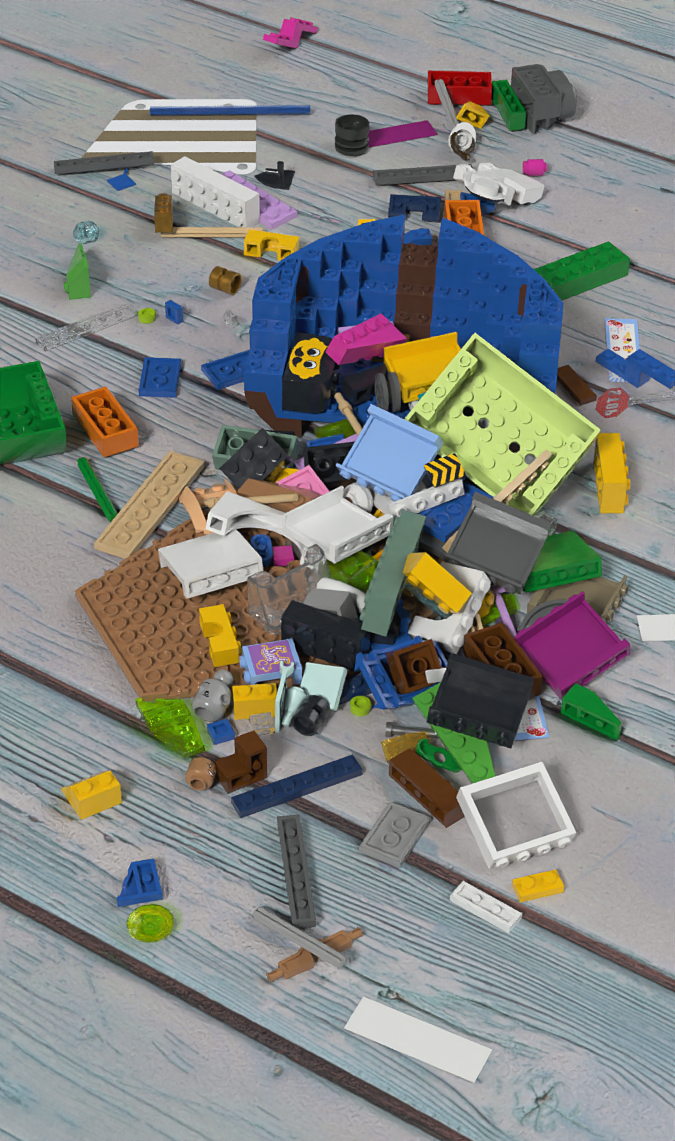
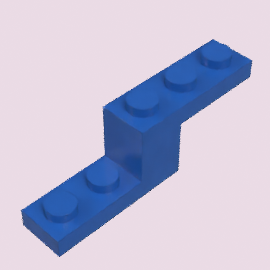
M606 349L596 356L595 362L636 388L648 382L650 377L669 389L675 386V370L641 349L629 355L627 360L610 349Z

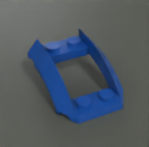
M420 636L392 647L374 650L368 654H362L361 652L356 655L355 671L361 670L377 702L373 708L384 710L414 704L413 697L438 684L435 683L411 693L398 695L383 667L389 665L385 655L386 652L424 641ZM433 641L441 668H447L448 662L438 643Z

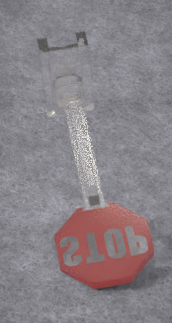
M621 387L611 388L597 399L596 411L604 418L617 417L629 405L675 400V391L630 397Z

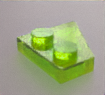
M192 715L152 729L155 738L184 758L206 751Z

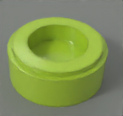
M143 308L138 312V320L145 324L152 323L156 320V311L152 308Z
M365 696L353 697L350 701L351 713L356 716L368 715L371 712V700Z

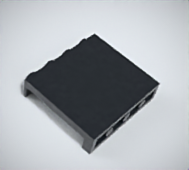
M450 653L447 668L432 706L429 707L426 723L512 749L535 678Z

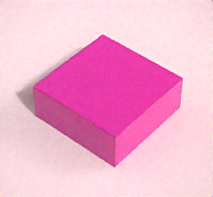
M292 545L272 547L274 567L286 566L288 562L294 560Z

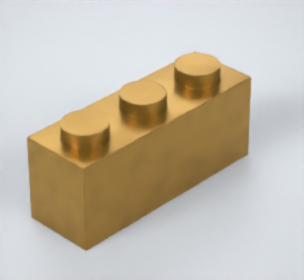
M161 193L155 196V233L173 231L172 195Z

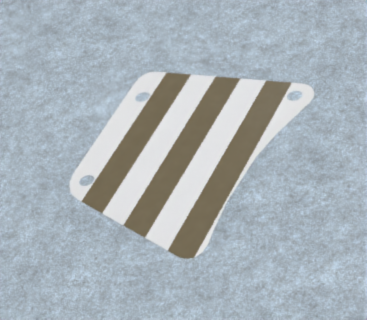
M145 99L133 101L126 104L81 158L153 151L154 164L171 165L185 156L211 170L221 172L230 170L235 174H248L256 169L255 114L151 116L150 107L223 106L224 104L255 106L256 103L247 99ZM137 104L146 105L144 109L135 108ZM246 164L248 168L240 170L237 168V165Z

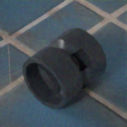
M309 695L292 717L291 723L300 734L313 736L330 713V707L323 698Z

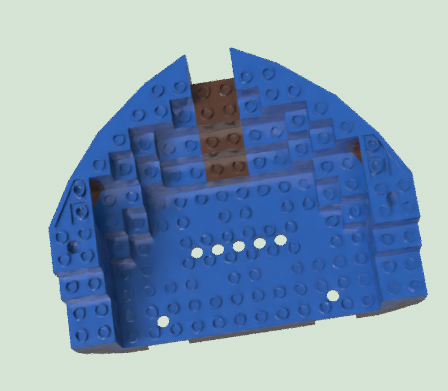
M405 215L366 222L312 242L285 257L258 278L252 299V322L249 330L250 350L244 369L245 398L249 408L254 409L258 416L275 431H293L294 436L301 438L305 420L339 423V434H343L344 439L356 434L347 417L339 410V404L334 396H332L330 406L319 413L283 410L282 379L297 332L327 336L333 339L334 336L338 335V328L356 326L379 314L386 317L388 321H393L394 326L402 334L410 335L409 342L457 332V342L462 349L472 335L476 333L555 394L564 303L546 280L518 255L481 233L458 223L442 218L438 246L415 245L413 243L404 244ZM359 359L358 362L341 364L340 370L338 369V373H341L340 383L336 384L337 393H341L345 401L349 402L352 412L362 429L370 417L367 411L372 404L377 407L376 397L374 395L370 400L353 406L342 393L343 377L385 364L384 362H371V359ZM401 398L400 410L393 412L389 405L387 412L405 419L410 412L408 402L404 403ZM512 443L509 445V450L516 453L520 450V446L517 443Z

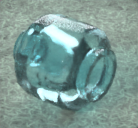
M90 220L79 222L75 225L73 235L79 243H93L99 237V228L96 223Z

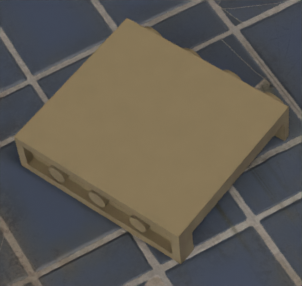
M624 575L620 583L596 577L536 590L527 604V614L544 602L558 599L568 600L571 596L578 595L583 591L587 603L607 624V622L612 621L614 610L619 609L622 596L625 597L628 592L627 576Z

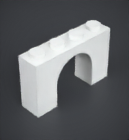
M441 562L440 565L472 594L458 613H453L446 619L432 620L415 616L408 634L411 639L416 636H420L424 641L432 639L438 643L442 651L457 654L459 648L464 643V635L471 628L473 619L481 608L484 596L490 589L491 580L484 571Z

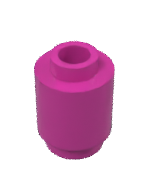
M527 159V161H523V174H527V176H543L544 172H547V163L543 159Z

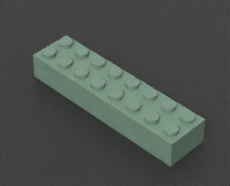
M402 510L400 517L396 516L375 569L373 579H371L369 589L365 595V606L360 615V620L363 621L361 630L387 636L408 578L403 573L405 562L409 553H417L426 516Z

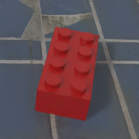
M428 70L427 104H442L435 87V81L442 79L452 105H464L469 101L480 106L491 105V72Z

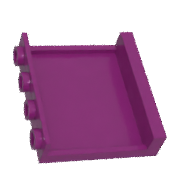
M583 591L578 595L571 596L566 603L556 606L548 615L538 618L533 625L527 629L520 630L515 636L516 642L541 673L543 680L561 701L575 683L583 687L630 655L629 642L626 639L622 641L587 603Z

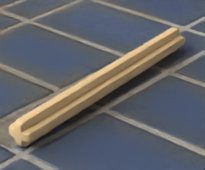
M173 227L172 232H161V237L245 238L249 229L263 231V228Z

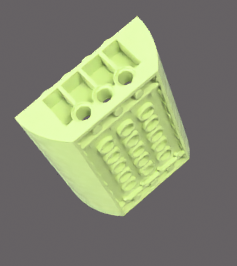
M476 333L472 335L404 419L439 435L443 445L437 455L442 458L456 453L466 473V477L493 497L529 466L524 461L527 455H533L536 459L547 449L552 454L548 460L550 464L542 472L538 470L536 472L538 475L532 482L526 481L524 483L526 486L520 493L514 492L512 494L514 497L507 504L533 516L539 513L585 456L600 433V429ZM471 407L474 413L472 416L467 417L463 414V409ZM479 420H488L489 426L485 429L478 426ZM517 443L520 446V450L513 453L509 450V445Z

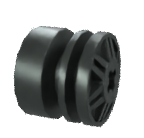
M355 114L343 115L337 118L335 121L336 151L349 156L361 155L367 152L369 148V120Z

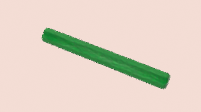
M78 458L77 465L106 518L112 522L118 514L87 458Z

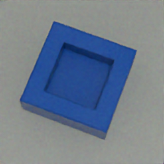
M172 300L165 302L166 318L176 324L182 323L183 307Z
M228 719L207 724V732L214 745L234 740L235 733Z

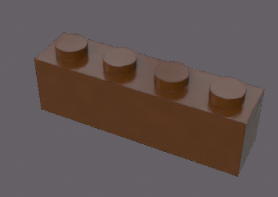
M409 748L389 760V776L442 825L447 828L465 817L456 798L458 791L448 780L439 775L434 767L429 766L419 754H416Z

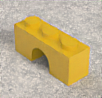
M249 229L244 239V255L261 258L264 252L274 251L277 253V260L281 261L299 250V236Z
M224 604L199 608V624L204 638L209 637V654L213 666L219 667L239 663V654L242 653L240 641H236L237 633L235 626L231 627L232 619L230 612H226Z

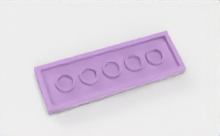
M229 170L221 174L259 193L260 223L268 228L274 229L297 217L295 209Z

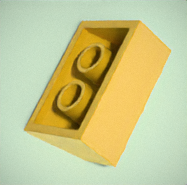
M426 552L409 553L403 569V573L408 577L407 581L413 586L421 588L423 590L422 594L426 598L439 604L438 608L446 614L458 613L472 593Z

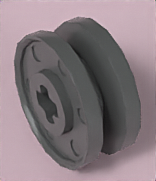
M395 371L388 372L387 381L383 373H377L375 376L377 407L388 411L389 405L393 412H398L401 407L400 385Z

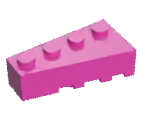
M379 314L334 336L326 353L338 365L358 362L359 359L369 360L373 356L381 358L384 357V347L405 343L407 338L386 317Z

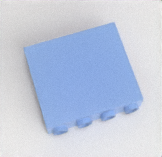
M371 404L367 410L370 417L342 465L337 463L336 467L342 477L349 480L353 478L357 480L356 482L365 488L370 486L374 488L373 491L381 496H384V494L391 496L390 499L395 502L415 494L426 474L424 465L435 459L443 445V441L439 435Z

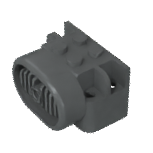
M540 64L512 68L511 87L526 111L525 124L532 134L535 133V126L541 125L543 128H548L549 124L555 123L556 120L569 119L575 115L577 108L575 89L563 71H547Z

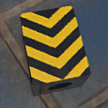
M456 453L426 463L424 465L426 474L422 482L426 489L430 487L437 488L460 478L464 482L466 473Z

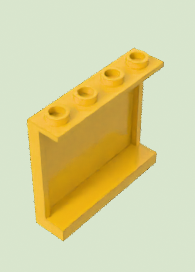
M457 332L384 347V363L389 372L395 371L397 374L401 398L404 403L419 400L417 395L427 392L461 350L457 342Z

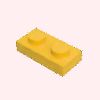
M556 869L512 879V887L520 903L564 893V885Z

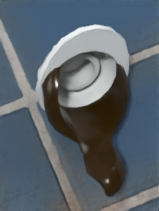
M461 122L451 131L448 144L451 150L460 155L463 160L467 161L471 158L470 153L474 151L476 142L475 129L468 122Z

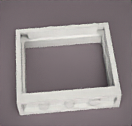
M543 762L461 787L456 797L489 869L500 866L504 868L510 862L516 860L522 862L530 858L531 855L537 853L543 855L558 846L559 848H564L565 845L572 843L576 834ZM538 781L561 831L497 852L474 801Z

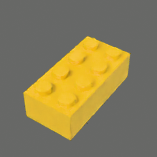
M599 433L595 442L593 460L600 513H624V506L628 505L626 490H630V479H627L628 466H625L626 453H624V441H621L620 433Z

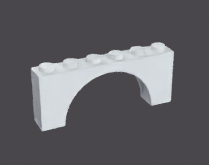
M228 491L209 511L206 530L225 536L228 532L239 528L267 529L289 538L298 546L302 554L300 565L319 572L328 560L282 532L283 514L285 512Z

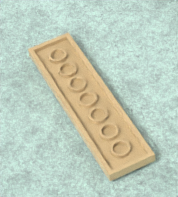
M169 451L94 542V549L123 559L137 552L179 500L185 487H189L203 470L204 461Z

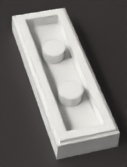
M462 881L450 895L451 902L507 933H510L522 919L521 912L465 881Z

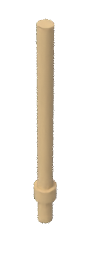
M336 393L334 398L339 404V410L347 417L357 436H359L362 427L354 416L351 405L348 401H345L341 393Z
M296 493L244 497L261 504L298 501ZM213 497L208 500H199L198 503L201 508L212 509L220 499Z

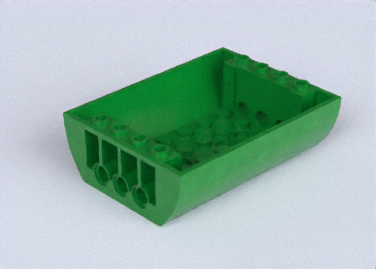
M40 361L0 368V437H2L0 438V465L65 452L66 428Z

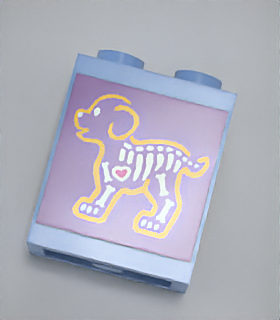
M293 639L243 646L242 656H239V663L241 669H245L243 671L245 684L255 685L256 682L281 678V661H284V666L286 667L290 666L291 662H294V672L288 677L292 678L293 685L301 684L302 667Z

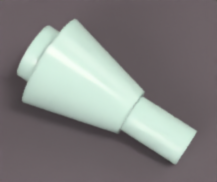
M295 686L291 689H286L285 714L281 722L282 726H290L293 715L307 696L304 694L303 689Z

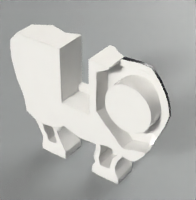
M480 163L478 171L471 168L468 164L456 165L453 177L455 180L464 182L466 189L475 198L493 205L506 204L509 206L512 199L520 204L535 203L542 197L544 190L542 183L511 169L497 168L492 163Z

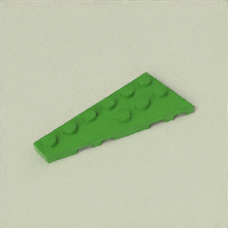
M440 683L412 698L415 706L426 721L429 707L433 704ZM429 724L471 784L496 776L487 741Z

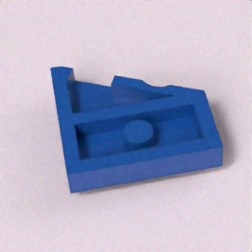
M154 858L131 862L128 875L122 884V891L117 896L118 907L163 900Z

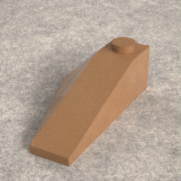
M250 478L237 491V494L242 497L296 493L298 495V501L263 504L285 513L321 496L309 489Z

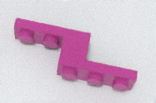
M290 17V20H283L280 34L273 32L270 35L264 34L263 40L297 48L302 30L317 33L318 27L313 26V22Z

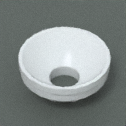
M358 483L348 485L343 491V498L348 500L350 497L354 505L371 513L373 498L369 489Z

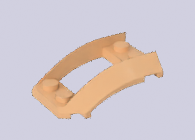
M225 479V485L215 484L209 489L196 488L193 489V492L186 486L180 495L179 503H182L188 512L196 533L204 532L206 535L214 533L205 529L207 522L198 503L199 500H208L213 497L221 499L227 491L238 495V489L227 479Z

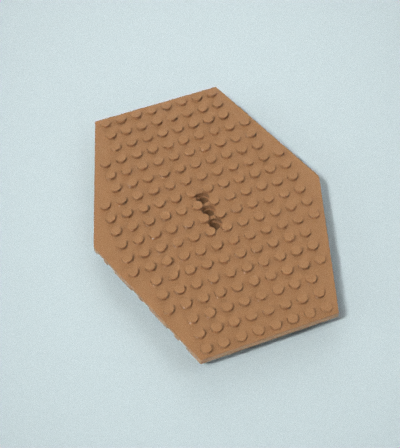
M349 497L348 501L353 503L352 499ZM374 504L372 511L370 513L371 515H374L375 512L378 510V508ZM211 509L207 511L202 510L206 522ZM188 519L167 532V536L163 539L153 541L152 546L147 549L142 548L121 561L117 568L112 571L108 569L101 578L92 579L75 590V597L140 701L148 702L194 697L202 682L209 678L213 679L215 672L220 669L227 670L233 675V683L228 687L231 693H233L232 686L249 685V683L245 684L243 675L245 669H241L240 663L219 667L213 666L209 654V637L204 638L199 624V608L224 604L226 612L231 614V627L235 626L237 633L236 641H240L241 648L243 646L280 641L282 614L292 600L303 603L312 588L317 587L320 579L327 577L338 580L366 593L374 574L364 569L365 563L351 568L344 559L335 564L327 560L318 572L300 565L301 551L289 538L267 529L240 528L237 531L250 545L251 538L258 534L269 536L272 547L292 545L294 560L288 562L286 566L274 567L272 562L269 566L263 567L264 576L186 599L183 594L182 583L168 566L161 568L158 549L206 535L204 532L196 533L192 520ZM387 540L377 541L372 544L371 557L384 549ZM418 547L417 553L426 552L439 565L441 562H444V559ZM422 589L412 597L403 592L400 597L403 608L409 612L411 622L408 623V630L415 616L434 619L439 615L435 601L426 598L422 594ZM297 652L302 667V678L307 662L342 667ZM347 669L345 680L358 672ZM287 677V688L291 686L299 687L301 685H293L292 678ZM281 678L260 681L255 684L276 683V689H278Z

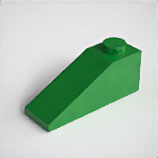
M575 683L562 698L561 714L618 741L621 732V721L595 692Z

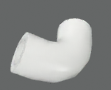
M327 577L320 579L317 583L316 589L350 592L355 610L361 614L365 606L364 599L366 593L346 583Z

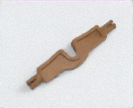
M357 927L348 933L341 930L325 939L317 940L338 952H342L350 948L352 941L362 937L363 933ZM300 947L297 953L278 962L277 969L266 973L267 979L270 982L282 976L285 979H289L297 974L313 969L315 966L313 953Z

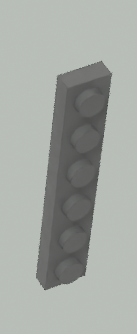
M153 151L54 161L55 174L66 175L72 172H98L102 169L115 170L122 167H147L154 164Z
M456 165L373 170L375 184L382 186L387 184L455 180L453 177Z
M300 815L277 816V828L291 923L297 928L316 927Z

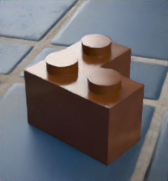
M255 730L235 737V753L215 761L217 767L216 778L227 794L267 778V747Z

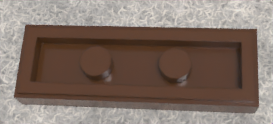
M569 365L558 368L557 380L579 405L596 401L597 395Z

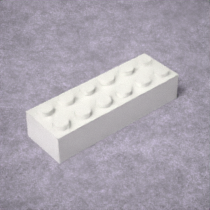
M185 156L171 164L173 194L237 227H253L260 222L259 193Z

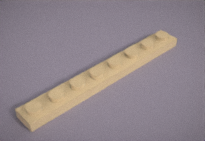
M546 449L493 499L507 505L514 497L512 495L514 492L520 493L526 486L524 484L526 481L532 482L538 475L536 472L538 470L542 472L550 464L548 460L552 454ZM457 532L454 533L442 547L447 553L456 537Z

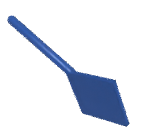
M126 168L122 175L107 180L117 191L136 185L127 176L129 168Z

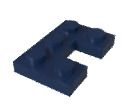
M390 194L388 218L406 215V210H411L413 212L423 211L422 221H439L441 197Z

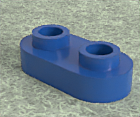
M264 534L253 536L251 538V546L262 557L263 567L269 566L273 562L270 537Z

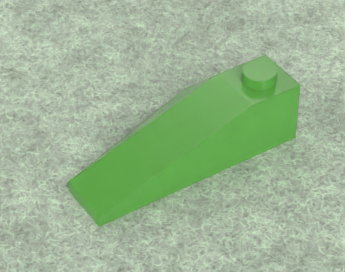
M78 243L66 275L67 282H64V291L68 293L69 300L91 298L89 268L82 243Z

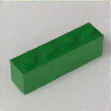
M508 80L492 81L491 99L509 131L525 129L526 111Z

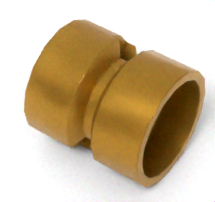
M221 266L214 267L209 276L210 287L219 291L222 289L223 292L230 295H235L242 283L241 274L229 271Z

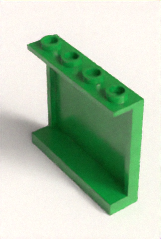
M574 531L549 535L523 591L527 593L601 577V557Z

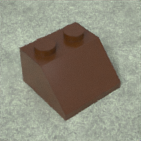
M432 639L385 653L398 694H407L435 684L427 682L425 673L426 670L441 669Z

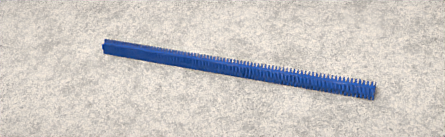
M310 105L150 107L151 116L208 114L268 115V113L269 115L270 113L271 115L272 113L273 115L274 113L275 115L276 113L277 115L278 113L279 115L280 113L281 115L282 113L283 115L284 113L285 115L286 113L287 115L288 113L289 115L290 113L291 115L292 113L293 115L294 113L295 115L296 113L297 115L298 113L299 115L300 113L301 115L302 113L303 115L304 113L305 115L306 113L310 115Z

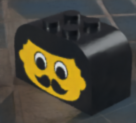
M296 333L282 379L283 410L319 413L330 406L332 396L337 393L336 384L340 383L341 373H338L341 365H338L326 353L332 338L307 333Z

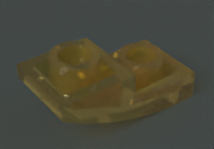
M414 732L381 741L387 763L389 764L390 759L409 748L416 753L418 741L423 738L428 739L426 732Z

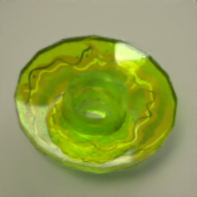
M156 904L142 905L134 909L129 914L126 922L130 935L136 940L146 943L165 939L174 927V919L171 912L167 908Z

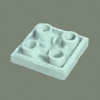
M307 662L300 688L304 690L306 696L316 695L323 698L328 703L330 710L337 711L347 669Z

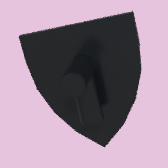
M278 161L277 169L266 168L265 172L254 177L266 186L289 190L295 171L284 170V162Z

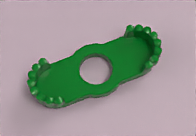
M423 738L418 741L416 754H419L424 760L431 762L438 768H444L453 773L461 771V768L447 750L429 744V739ZM434 754H443L445 757V761H436L434 758Z

